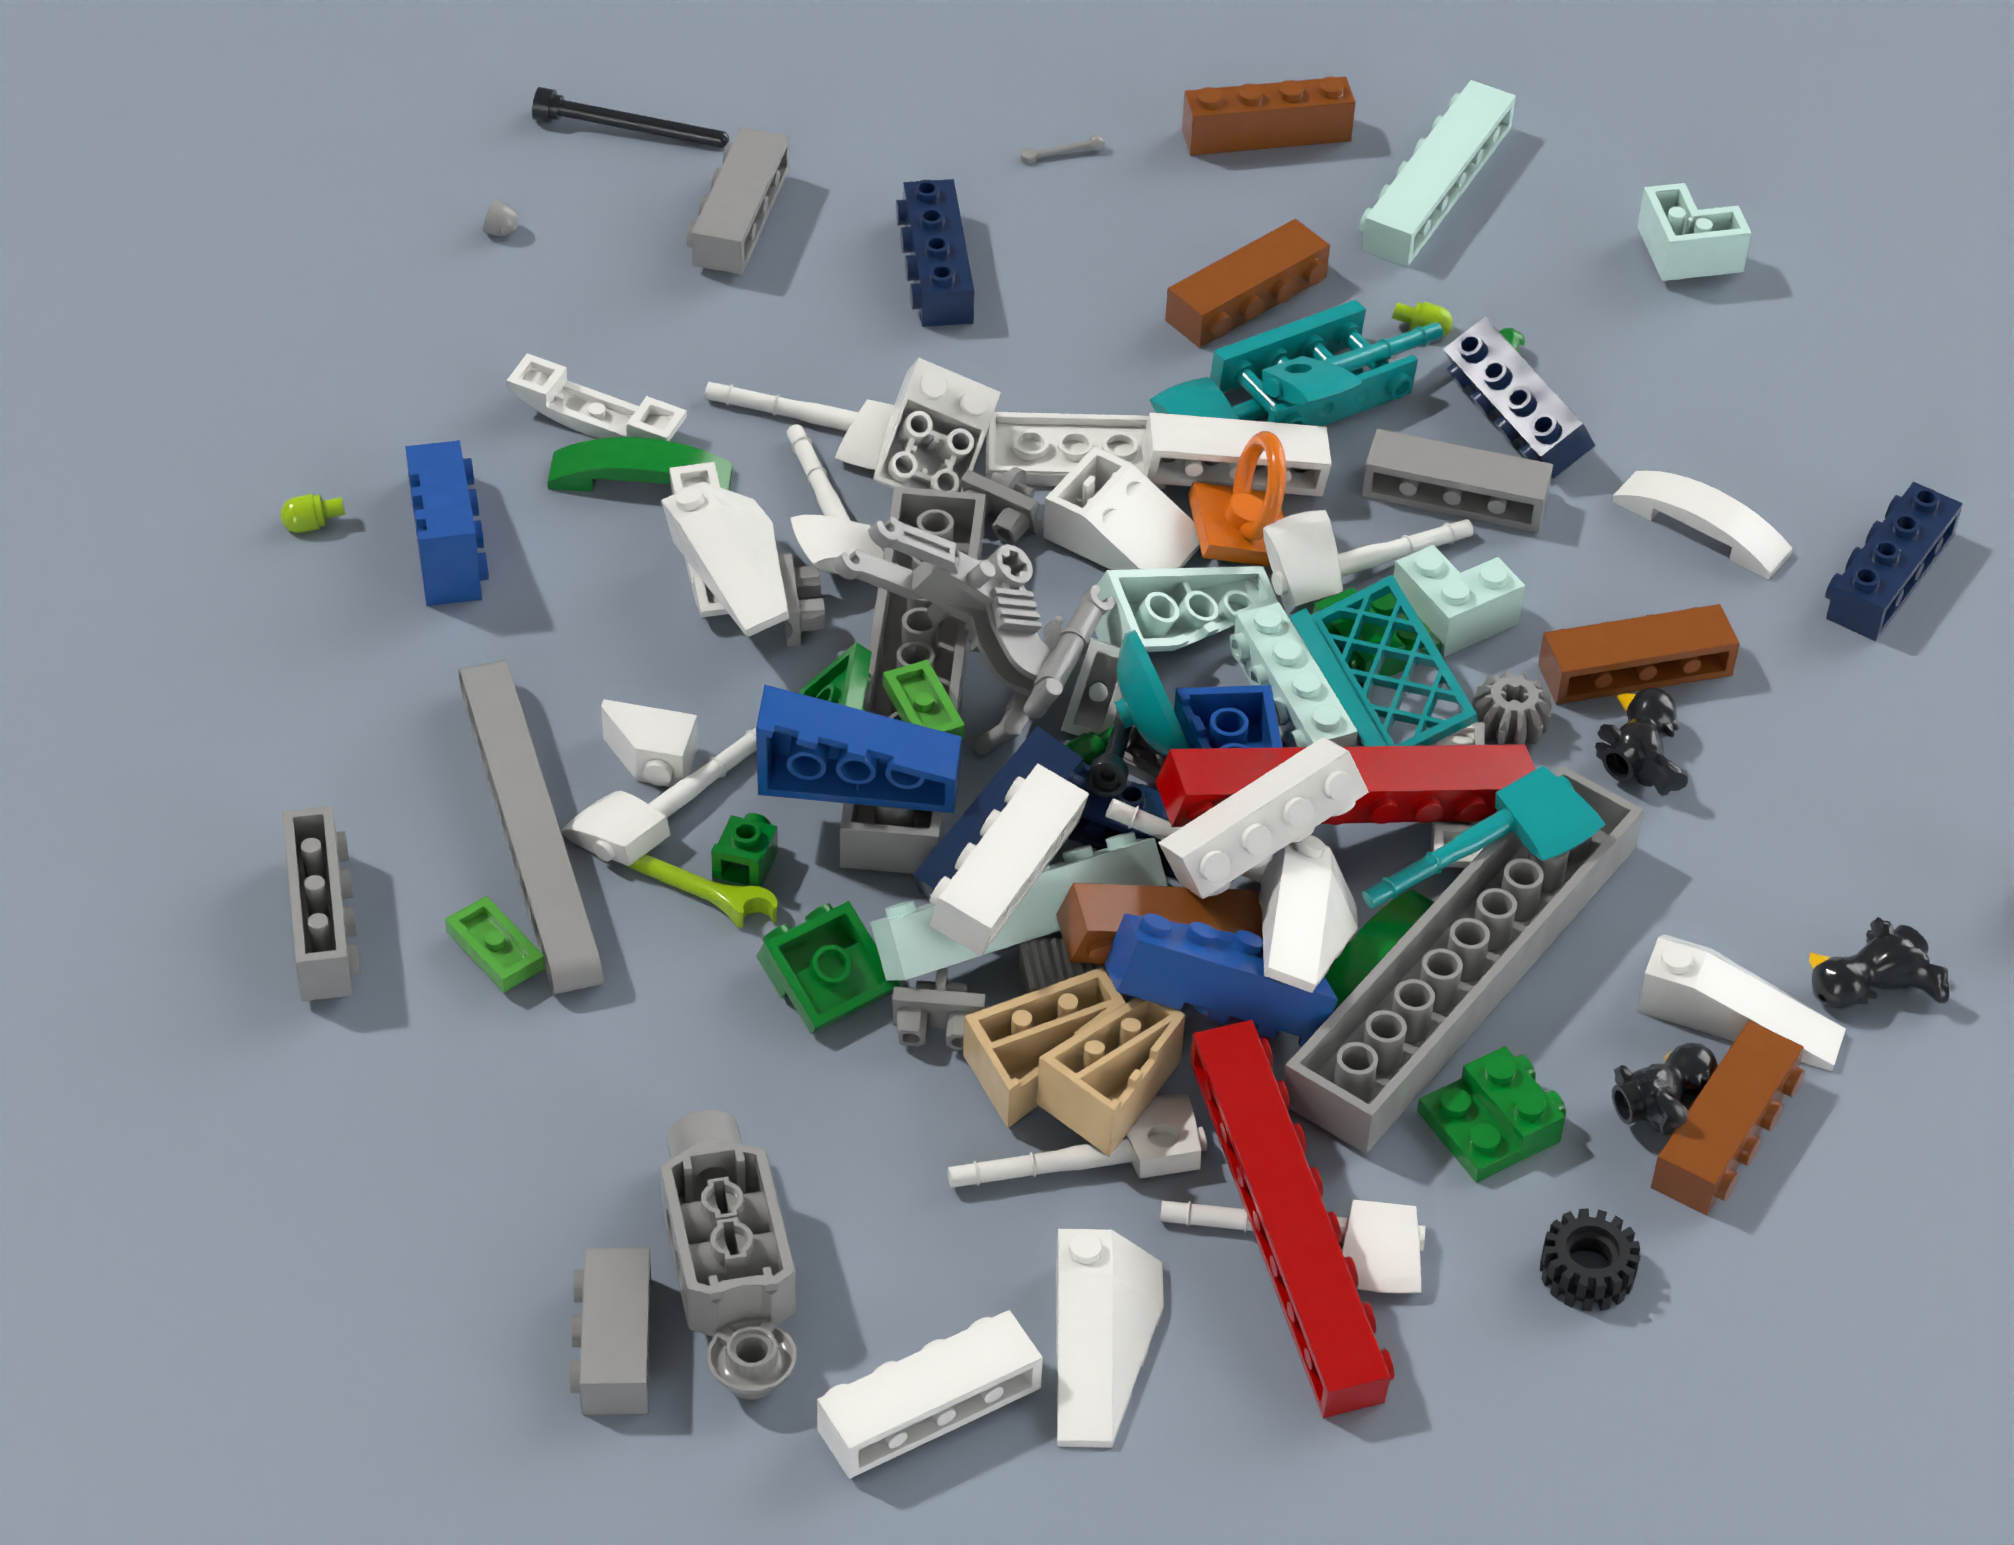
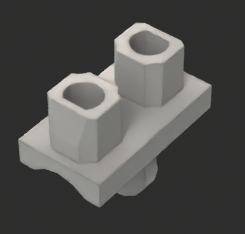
M1013 467L1005 476L994 472L989 479L967 469L961 478L963 492L986 494L985 517L987 514L997 517L992 525L994 535L1000 540L1014 545L1026 531L1034 535L1037 534L1042 526V520L1037 519L1038 501L1033 499L1035 490L1025 485L1026 472L1024 470Z
M792 553L779 554L781 575L790 617L784 621L787 647L801 646L802 631L826 629L823 598L798 600V598L821 596L820 573L816 566L794 567Z
M948 968L937 970L936 982L917 980L916 988L894 987L892 999L893 1025H897L899 1044L919 1047L926 1044L927 1028L947 1029L946 1046L953 1050H963L964 1016L985 1009L986 994L967 993V984L948 983Z

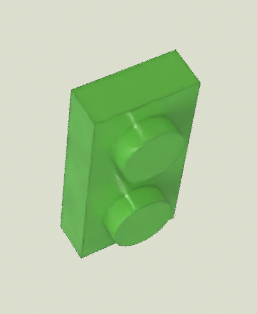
M928 659L883 672V687L902 721L962 736L961 739L965 738V724Z
M487 895L445 919L446 932L503 993L545 969L544 955Z

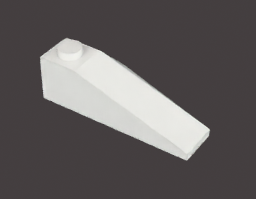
M701 482L694 486L685 487L676 494L661 500L673 543L747 638L790 618L773 523L754 499Z
M1310 835L1302 841L1286 845L1273 854V858L1268 863L1261 878L1264 976L1312 993L1329 971L1333 961L1341 955L1347 942H1350L1355 936L1358 929L1356 903L1331 848L1326 846L1317 837Z
M1665 934L1659 936L1645 971L1636 1011L1730 1041L1736 1040L1748 1020L1804 1046L1800 1062L1833 1072L1846 1031L1844 1027L1717 951Z
M1058 1229L1056 1254L1057 1447H1113L1130 1402L1132 1389L1139 1370L1143 1366L1148 1354L1151 1338L1163 1314L1162 1261L1113 1230Z

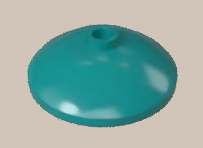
M1135 629L1127 632L1121 642L1116 669L1122 699L1114 702L1125 729L1135 725L1140 736L1151 749L1164 757H1167L1170 749H1189L1168 696Z

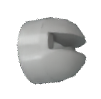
M495 199L487 211L483 231L500 237L511 235L516 231L518 214L510 205Z

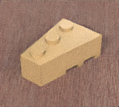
M1103 967L964 1016L963 1056L1007 1129L1038 1106L1036 1104L1039 1057L1126 1004Z
M1135 997L1039 1057L1036 1104L1110 1157L1181 1062L1185 1014L1177 1009Z

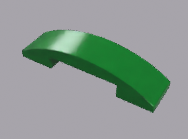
M636 437L594 439L565 446L554 451L547 486L548 489L593 492L595 479L671 484L669 468L715 462L720 488L730 490L733 464L707 451L671 441Z
M1414 890L1406 891L1386 904L1358 931L1343 949L1338 959L1334 960L1325 975L1327 982L1338 999L1334 1011L1429 909L1434 901Z

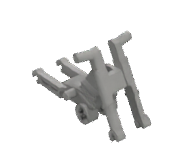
M891 517L885 523L878 520L868 529L869 536L879 547L891 548L924 561L915 570L865 553L860 549H856L850 555L843 552L833 561L835 570L845 579H858L911 600L926 599L933 604L927 609V615L935 623H940L950 614L967 623L964 627L965 631L969 632V635H967L968 642L972 643L970 650L972 652H981L994 677L1004 686L1015 691L1006 707V713L1000 724L973 741L975 751L981 756H985L1002 744L1010 742L1021 735L1029 718H1041L1046 714L1052 703L1062 693L1063 687L1081 654L1084 655L1087 652L1089 639L1101 617L1111 610L1115 603L1111 596L1101 601L1098 598L1101 588L1097 584L1093 585L1081 596L1080 604L1067 628L1061 629L1063 618L1056 616L1044 627L1043 634L1045 638L1042 641L1037 634V631L1042 628V624L1037 621L1040 616L1039 612L1035 611L1037 608L1036 601H1032V598H1034L1033 591H1026L1023 586L1031 579L1033 567L1029 557L1020 548L1006 544L997 549L986 560H977L959 552L956 543L899 522L895 517Z

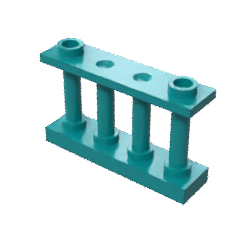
M1355 299L1214 350L1210 379L1214 381L1222 393L1243 387L1269 413L1267 422L1325 426L1411 394L1418 359L1414 355H1410L1391 363L1384 359L1367 365L1371 370L1356 375L1363 382L1362 384L1336 396L1305 405L1282 402L1279 398L1271 397L1267 392L1263 391V382L1260 379H1262V370L1300 356L1322 361L1334 357L1333 352L1344 348L1355 350L1371 345L1361 336L1366 308Z

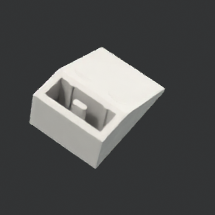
M918 358L906 372L893 407L873 480L893 489L896 486L963 492L961 478L967 469L971 471L974 469L1001 392L922 358Z
M1095 446L1045 498L1043 538L1110 570L1182 568L1200 548L1194 521L1132 463Z

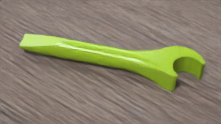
M647 854L630 866H627L713 903L729 916L737 927L743 928L744 918L748 914L756 912L768 915L772 919V923L777 922L778 901L771 891L760 886H732L713 882Z

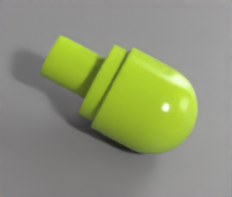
M1417 301L1416 307L1397 302L1392 316L1394 320L1410 324L1408 331L1414 330L1417 326L1424 327L1432 323H1439L1443 329V337L1441 339L1445 338L1453 327L1452 315L1446 308L1425 301L1424 303Z
M313 493L288 499L280 510L282 524L286 529L294 533L319 530L322 526H327V518L346 515L342 497L322 500L320 494L314 495Z

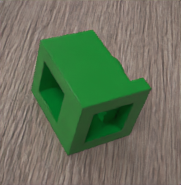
M749 813L744 818L730 815L718 844H714L711 850L712 881L732 886L763 887L778 853L777 826L771 825L766 817L757 813ZM733 862L749 866V870L731 866Z

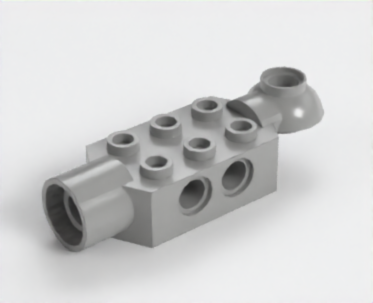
M714 1109L699 1110L678 1119L667 1133L666 1140L670 1159L660 1165L662 1210L688 1329L713 1336L707 1348V1364L714 1378L738 1397L746 1400H757L766 1397L789 1378L797 1362L796 1345L790 1334L778 1326L796 1313L795 1268L766 1149L743 1144L738 1123L732 1115Z

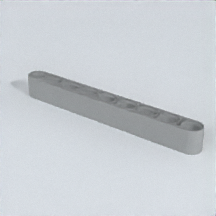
M506 660L460 668L458 674L463 701L538 950L545 958L544 970L553 995L603 985V972L598 949Z

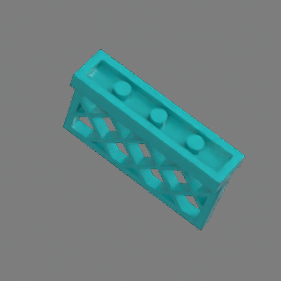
M1393 574L1312 615L1305 608L1289 616L1302 641L1357 729L1356 743L1359 747L1430 746L1479 721L1477 713ZM1389 593L1392 594L1396 604L1391 616L1369 612L1373 601ZM1402 613L1404 614L1407 620L1400 619ZM1341 617L1355 620L1349 638L1330 634L1325 625ZM1364 623L1386 627L1380 644L1358 640ZM1396 629L1416 634L1417 638L1412 651L1390 647ZM1338 647L1344 648V651H1343L1342 654H1341V652H1340V650H1339ZM1423 648L1425 649L1427 654L1421 653ZM1354 650L1376 655L1369 672L1351 669L1348 666ZM1385 657L1407 662L1401 679L1378 675ZM1416 664L1437 669L1438 673L1433 686L1410 682ZM1358 682L1365 683L1363 689ZM1444 683L1446 684L1449 690L1442 689ZM1374 685L1396 690L1390 708L1370 703L1369 698ZM1406 692L1428 697L1422 715L1399 710ZM1437 699L1457 703L1462 711L1447 720L1431 717ZM1379 717L1386 718L1384 724H1382ZM1395 720L1418 725L1413 737L1397 745L1394 744L1390 737V732Z

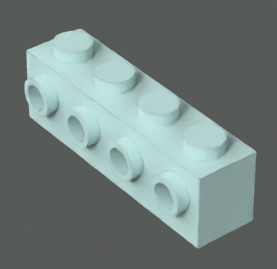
M1278 602L1237 613L1235 631L1230 636L1232 654L1251 683V686L1271 685L1279 732L1287 746L1308 747L1324 737L1341 747H1356L1357 729L1281 604Z

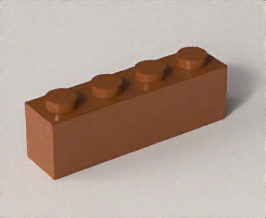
M1346 76L1185 90L1182 132L1190 156L1348 142L1352 139L1356 102Z
M1293 219L1168 287L1165 321L1197 347L1201 348L1325 279L1328 271L1330 244L1297 219Z
M1721 604L1544 632L1538 666L1556 705L1636 692L1652 687L1660 688L1733 676L1740 642Z
M1073 883L1056 913L1069 961L1075 963L1104 965L1107 955L1113 947L1112 943L1124 913L1144 916L1148 913L1157 914L1171 922L1190 925L1192 922H1201L1213 927L1215 930L1231 933L1244 930L1263 938L1262 909L1255 890L1227 889L1218 895L1207 896L1202 899L1186 887Z
M1748 1020L1688 1110L1689 1114L1686 1122L1674 1131L1658 1155L1650 1188L1706 1216L1718 1198L1726 1201L1738 1180L1739 1173L1735 1171L1741 1163L1749 1166L1761 1143V1138L1758 1137L1763 1129L1769 1132L1772 1131L1784 1106L1781 1100L1785 1095L1793 1097L1798 1091L1805 1075V1070L1799 1067L1804 1046Z

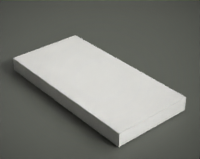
M994 412L986 433L985 477L990 479L994 472L1005 476L1011 468L1018 467L1026 472V486H1057L1094 446L1132 463L1144 474L1142 442L1149 416ZM1155 484L1159 489H1165V484Z

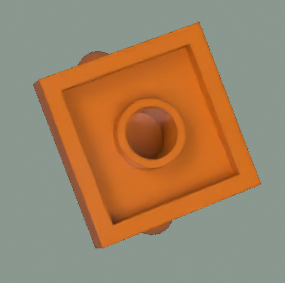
M1261 431L1251 437L1240 456L1233 487L1193 481L1187 495L1203 558L1271 567L1264 542L1263 528L1284 518L1281 507L1286 486L1285 453L1281 441L1274 433ZM1265 451L1268 464L1266 491L1253 490L1251 488L1255 468L1261 454Z

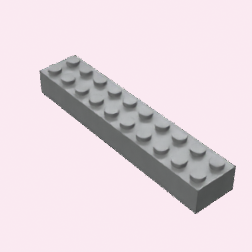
M894 486L889 519L895 517L899 522L956 543L959 552L981 560L985 534L986 494ZM884 548V560L905 568L915 570L924 562L897 550ZM878 587L868 648L872 651L869 666L871 680L865 690L863 702L865 711L902 721L883 687V672L928 659L960 715L970 644L967 639L969 632H966L964 627L967 623L952 614L948 615L940 623H935L927 615V609L933 604L926 599L911 600ZM844 803L840 825V868L913 874L943 839L946 813Z
M1560 764L1553 774L1557 777L1565 776L1573 785L1574 790L1598 813L1606 825L1580 845L1545 861L1535 857L1513 831L1484 847L1285 1065L1283 1082L1288 1091L1290 1109L1367 1154L1636 849L1644 809Z

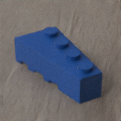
M764 684L756 725L758 795L954 813L961 771L962 736Z

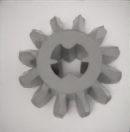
M1506 670L1503 671L1499 678L1487 675L1483 685L1478 686L1477 691L1473 695L1472 707L1477 713L1478 722L1485 723L1484 740L1495 738L1499 745H1504L1505 743L1517 745L1524 744L1525 742L1537 744L1542 734L1546 733L1547 728L1550 727L1552 719L1551 692L1543 690L1542 682L1539 679L1528 681L1525 672L1518 677L1511 676Z

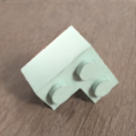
M1685 183L1644 187L1637 227L1662 281L1744 272L1752 232L1739 206L1698 210Z
M1431 545L1395 561L1394 577L1416 614L1442 642L1440 654L1443 657L1519 625L1525 584L1499 557L1460 573L1434 545Z

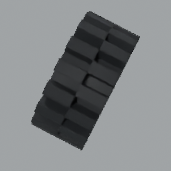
M1589 1208L1579 1209L1577 1219L1569 1211L1563 1214L1561 1222L1556 1219L1551 1224L1550 1231L1546 1233L1540 1260V1271H1543L1541 1279L1544 1286L1552 1284L1550 1294L1555 1299L1564 1293L1566 1295L1564 1305L1573 1308L1577 1300L1583 1302L1582 1311L1591 1312L1595 1302H1598L1600 1311L1610 1308L1611 1299L1616 1305H1619L1624 1301L1625 1294L1629 1295L1633 1289L1640 1261L1639 1253L1641 1248L1639 1241H1634L1635 1232L1631 1227L1621 1231L1623 1220L1615 1216L1611 1222L1606 1221V1211L1598 1209L1595 1218L1589 1217ZM1577 1251H1592L1606 1258L1610 1265L1602 1269L1586 1268L1573 1261L1570 1254Z

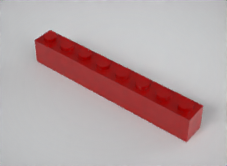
M1525 744L1343 747L1350 752L1369 793L1356 800L1354 807L1348 812L1339 816H1331L1321 824L1482 821L1498 812L1495 808L1497 791L1536 770ZM1307 747L1170 749L1156 779V785L1171 827L1185 826Z
M1253 1020L1193 1033L1190 1053L1191 1067L1322 1417L1327 1418L1385 1403L1389 1382L1394 1380L1393 1362L1386 1348L1379 1349L1374 1336L1376 1333L1374 1312L1369 1302H1361L1356 1288L1358 1287L1359 1280L1355 1263L1351 1256L1344 1257L1340 1248L1341 1231L1338 1219L1333 1211L1327 1212L1323 1204L1324 1189L1320 1173L1316 1167L1310 1168L1306 1160L1307 1145L1301 1125L1299 1123L1293 1124L1289 1116L1290 1100L1288 1091L1283 1080L1276 1081L1272 1072L1273 1055L1267 1038H1259Z

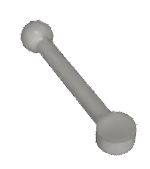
M1093 135L1087 141L1041 150L1025 148L1020 152L1021 162L1031 165L1039 158L1089 148L1099 151L1104 147L1105 141L1102 136Z

